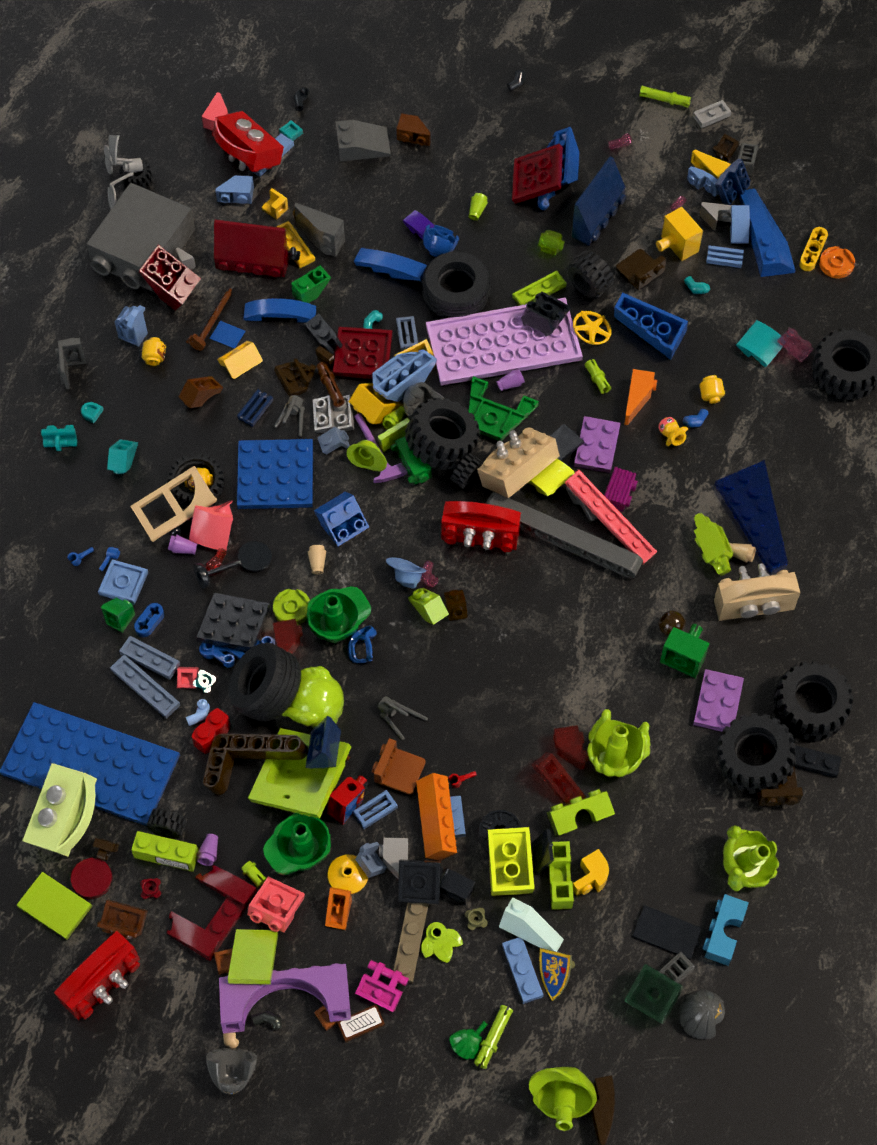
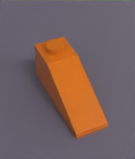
M633 369L624 425H628L651 398L652 390L656 391L657 380H654L655 372Z

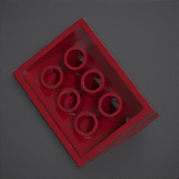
M215 219V268L224 271L231 270L240 273L246 272L256 275L285 277L289 262L285 228Z

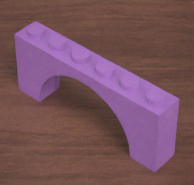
M335 963L330 966H311L310 968L303 969L291 968L285 971L273 970L271 984L228 983V975L219 978L220 1015L223 1034L245 1031V1021L254 1004L265 995L281 989H299L317 997L325 1006L330 1022L351 1020L346 964Z

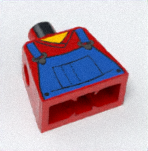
M358 776L356 780L352 777H347L330 794L327 814L344 825L353 814V811L362 803L365 787L368 785L367 779L363 776Z

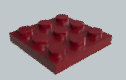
M560 144L514 159L512 201L515 204L561 189L563 147Z
M338 327L337 336L343 346L339 348L336 345L333 367L334 376L373 379L372 373L390 360L392 330Z

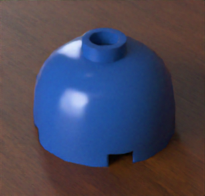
M427 225L423 234V244L430 252L429 254L434 257L453 252L459 241L458 235L455 238L453 231L439 225H435L434 228H430V225Z

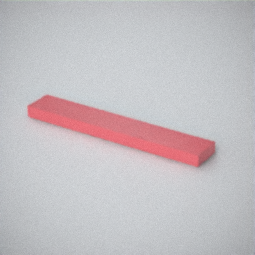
M580 470L565 481L569 489L627 550L639 555L643 559L642 565L657 553L652 545Z

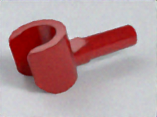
M475 771L461 776L451 774L448 779L449 781L458 779L456 783L452 784V787L458 788L463 781L477 776Z

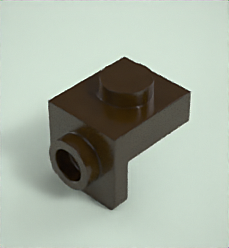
M724 134L718 145L712 148L715 153L714 156L720 160L726 159L729 161L739 146V141Z
M463 590L444 592L449 621L467 618V605Z

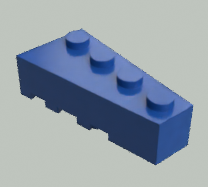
M625 293L621 294L615 305L614 317L670 360L672 359L687 331V320Z

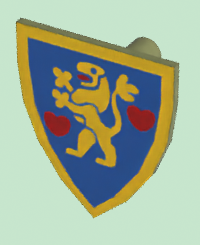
M540 948L539 961L542 982L549 997L554 1001L565 989L570 977V971L575 967V962L572 960V955Z

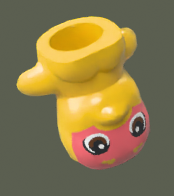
M666 417L660 421L658 428L664 436L668 437L666 441L667 446L671 444L678 446L684 443L686 440L685 432L688 430L687 427L679 428L678 423L672 417Z

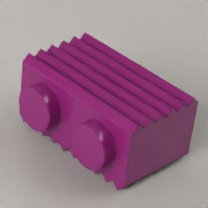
M615 467L604 496L618 511L624 512L625 507H629L631 504L632 496H630L631 491L635 492L638 481L635 480L636 473Z

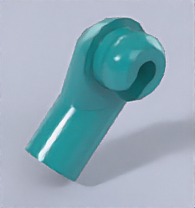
M373 310L364 319L363 328L372 329L373 322H380L383 314L378 310Z

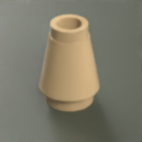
M729 543L733 551V557L746 563L753 561L756 547H752V544Z
M312 545L309 547L308 557L312 574L323 573L327 551L322 545Z

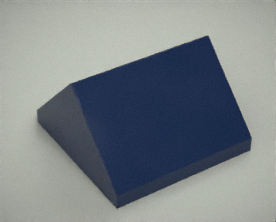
M329 716L324 718L311 731L305 768L336 767L341 730Z

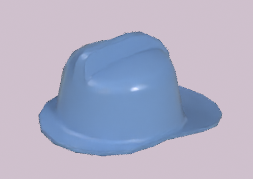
M401 558L386 559V563L394 568L396 581L404 587L416 588L417 583L421 580L422 573L427 571L408 560Z

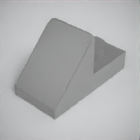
M702 202L700 216L715 231L717 220L731 222L732 205Z

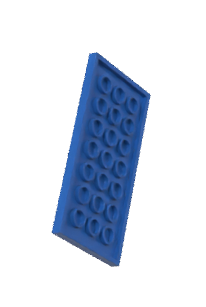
M33 702L0 769V774L42 789L51 763L86 773L97 778L94 808L147 826L151 811L157 808L180 757V753Z

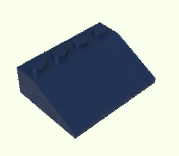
M611 156L575 203L572 237L589 246L594 240L598 239L601 229L606 228L609 218L616 214L619 204L622 205L626 199V187L614 158Z

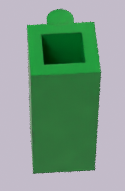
M405 436L395 440V444H392L390 448L392 451L397 452L410 476L408 478L409 483H414V485L424 483L431 478L430 465L428 463L424 464L419 457L416 458L413 455V450L410 451Z

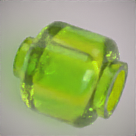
M546 230L545 233H541L538 246L542 252L556 255L558 250L562 251L565 241L562 240L560 233Z

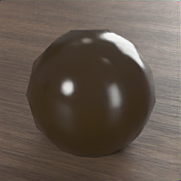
M670 610L662 615L658 625L660 631L669 637L673 627L683 631L686 622L680 612Z

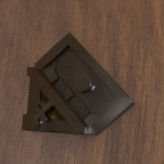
M295 358L293 362L275 366L274 372L288 396H298L307 392L316 366L312 364L310 366L305 365Z

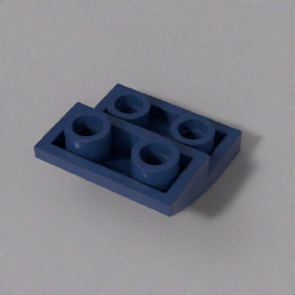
M738 159L733 162L715 183L724 205H731L736 199L737 194L743 195L750 185V178L743 160Z

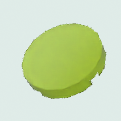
M286 589L280 592L273 602V612L276 619L288 626H295L305 622L310 599L306 593L298 589Z

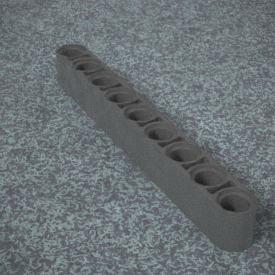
M492 492L485 503L521 512L520 530L625 577L635 578L643 563V559L635 553L496 492Z

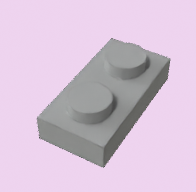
M723 100L693 112V117L701 128L731 116V110Z

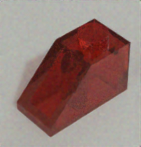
M296 619L273 623L277 646L293 654L300 645V637L303 636L301 625L297 626Z

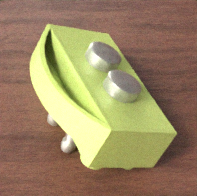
M51 763L23 841L61 855L69 856L71 849L79 842L91 821L95 806V783L97 778Z

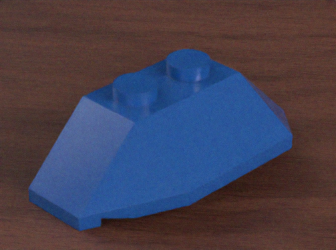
M571 127L556 131L553 135L554 138L547 146L548 148L560 144L563 147L561 186L578 180L579 149Z

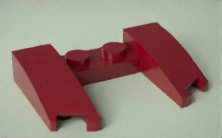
M215 865L212 866V871L203 876L199 873L195 877L196 880L226 897V900L206 929L171 911L169 919H173L172 929L167 930V935L211 961L214 953L218 951L257 894L256 887Z

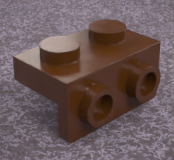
M108 899L105 903L102 919L97 923V927L102 928V931L114 934V932L118 931L124 938L134 939V937L142 935L147 910Z

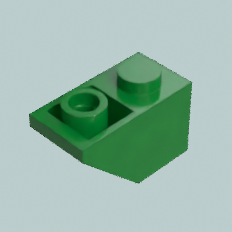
M320 265L291 283L292 294L297 301L310 303L318 298L331 277Z

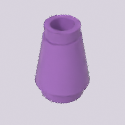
M513 369L496 381L500 391L519 387L525 382L519 369Z
M172 535L168 550L172 551V553L195 555L197 543L179 535Z
M214 834L206 835L197 853V861L200 864L211 866L217 860L218 836Z

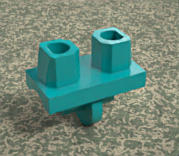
M51 425L41 430L44 447H56V451H61L62 447L77 446L76 430L73 425H66L64 429H57V427Z

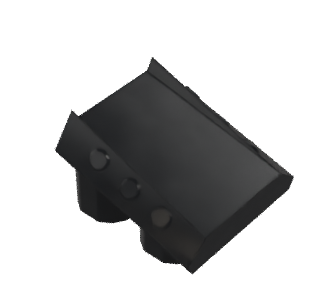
M541 291L535 296L534 301L527 303L521 320L523 325H528L544 333L546 337L554 332L571 307Z

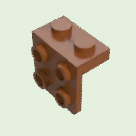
M389 738L387 744H383L381 747L379 762L376 761L373 766L374 782L411 795L415 790L416 781L419 780L426 761L422 757L397 749V741Z

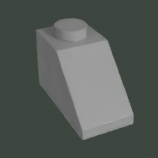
M384 838L383 845L379 846V857H383V863L397 879L399 876V860H408V838Z

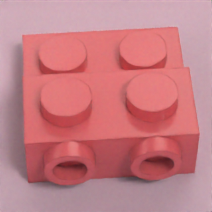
M268 876L249 904L247 915L255 923L263 922L267 924L270 930L274 932L279 930L285 932L292 922L296 910L304 900L305 893Z

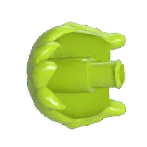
M323 666L305 668L301 670V682L296 697L282 716L289 717L293 721L305 726H312L313 729L327 716L337 723L338 718L343 712V690L340 684L331 677L329 671Z
M605 709L588 734L590 742L587 754L596 771L606 776L623 777L634 772L650 754L648 722H643L637 728L621 721L611 720L610 710Z
M736 825L730 827L727 830L729 838L723 848V865L729 875L727 884L734 891H740L743 887L757 888L766 886L770 879L775 878L777 875L776 869L779 867V861L775 856L777 852L776 843L768 841L760 831H748Z

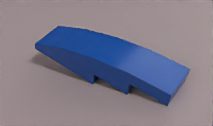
M361 248L354 260L356 266L371 267L373 272L389 273L391 278L421 281L427 267L423 263L400 255Z

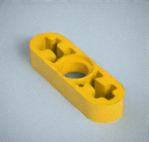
M816 227L813 229L800 259L799 266L802 270L812 271L815 268L827 240L828 232L825 228ZM818 234L822 235L819 241L816 240ZM814 246L818 248V251L813 252L809 247ZM808 257L811 258V261H810L809 264L806 263L807 260H808Z

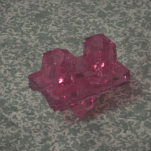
M789 327L777 340L779 344L788 350V355L792 354L800 362L814 350L812 344L807 340H803L794 328L791 329Z

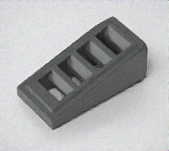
M741 143L738 159L743 160L748 176H752L758 145Z
M679 952L649 980V984L663 998L691 974L695 966L682 952ZM678 962L686 969L685 971L677 964ZM672 967L680 974L678 977L671 970ZM665 973L671 977L672 983L665 977ZM659 978L668 986L666 989L657 981Z

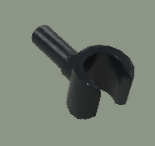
M291 247L288 251L289 258L295 261L300 259L301 252L296 251L295 247Z

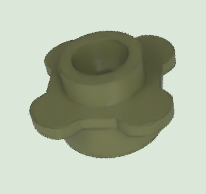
M483 908L466 911L465 917L468 919V928L470 930H475L477 927L485 928L488 925Z

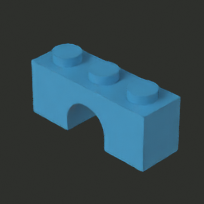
M726 894L722 901L718 899L715 912H718L716 919L712 918L709 931H712L710 939L706 937L703 950L706 951L704 958L729 966L737 940L727 937L723 928L727 925L741 927L749 902Z

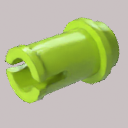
M248 861L241 868L243 875H247L257 888L261 886L260 883L263 885L267 879L257 869L255 862Z

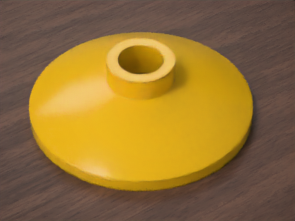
M342 855L330 864L328 881L332 888L349 890L351 894H355L365 887L368 877L355 860L357 856ZM350 869L352 872L346 875L344 871Z

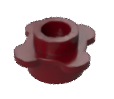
M150 878L141 881V897L143 899H148L149 897L159 898L161 896V891L159 890L161 885L160 879Z

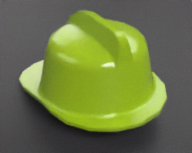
M362 440L357 444L349 446L347 449L349 461L357 467L379 472L387 467L385 456L372 441Z

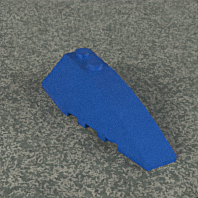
M756 189L745 190L743 195L738 194L741 205H749V236L760 277L795 273L788 242Z

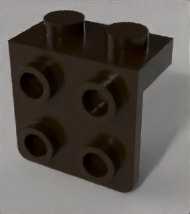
M638 249L618 263L616 270L637 290H640L665 271L666 259L661 255L653 260L643 249Z
M794 767L792 775L787 776L788 781L784 785L779 783L778 789L757 791L759 806L795 805L800 803L803 791L802 787H797Z

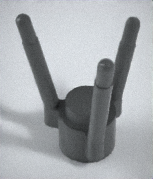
M295 395L289 397L288 403L285 404L274 425L275 428L278 427L281 421L286 423L290 414L296 415L299 413L298 436H302L303 413L305 407L302 406V398Z
M387 696L379 702L377 707L381 711L380 716L386 720L401 740L405 738L388 717L389 715L394 716L396 712H399L404 716H408V713L425 721L428 720L426 716L399 704Z

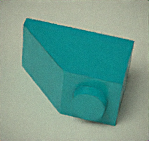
M120 439L109 448L107 470H113V473L116 474L126 473L131 468L138 442Z

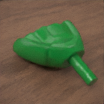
M483 1021L476 1031L473 1029H462L453 1033L449 1037V1041L454 1052L464 1059H475L482 1042L480 1033L488 1024Z

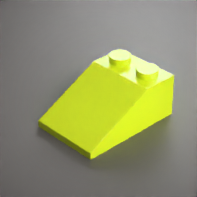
M529 827L488 830L491 895L533 893L534 878Z

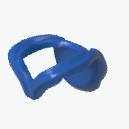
M366 626L352 635L348 644V655L353 663H366L373 660L370 639L376 636L377 631L372 626ZM357 641H365L366 659H357L355 653Z

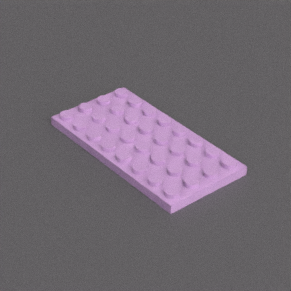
M566 297L558 299L567 304ZM526 305L426 322L431 349L434 357L437 358L435 365L440 385L470 381L473 376L481 379L508 374L513 369L526 371L581 361L583 356L577 335L573 329L570 311L554 332L546 337L544 333L528 325H523L521 317L525 312Z

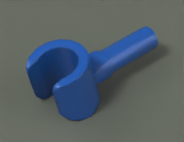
M91 547L79 554L71 552L67 558L69 560L76 558L71 563L74 566H78L81 564V559L92 553L94 549Z
M109 547L107 549L106 558L99 567L100 571L105 569L111 558H119L120 551L118 548Z

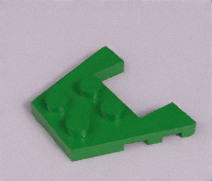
M473 376L469 413L475 416L480 434L502 441L510 434V431L514 430L539 405L538 400L523 396L517 409L514 410L485 399L483 395L488 387V382Z

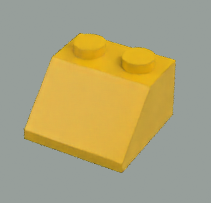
M373 383L359 384L348 401L353 405L354 410L362 413L371 424L382 423L384 416L396 410L399 406H403V403L400 401L396 402L386 399L373 389Z

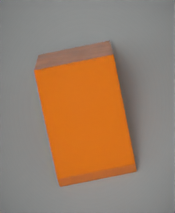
M330 887L325 926L346 930L352 903L351 891Z

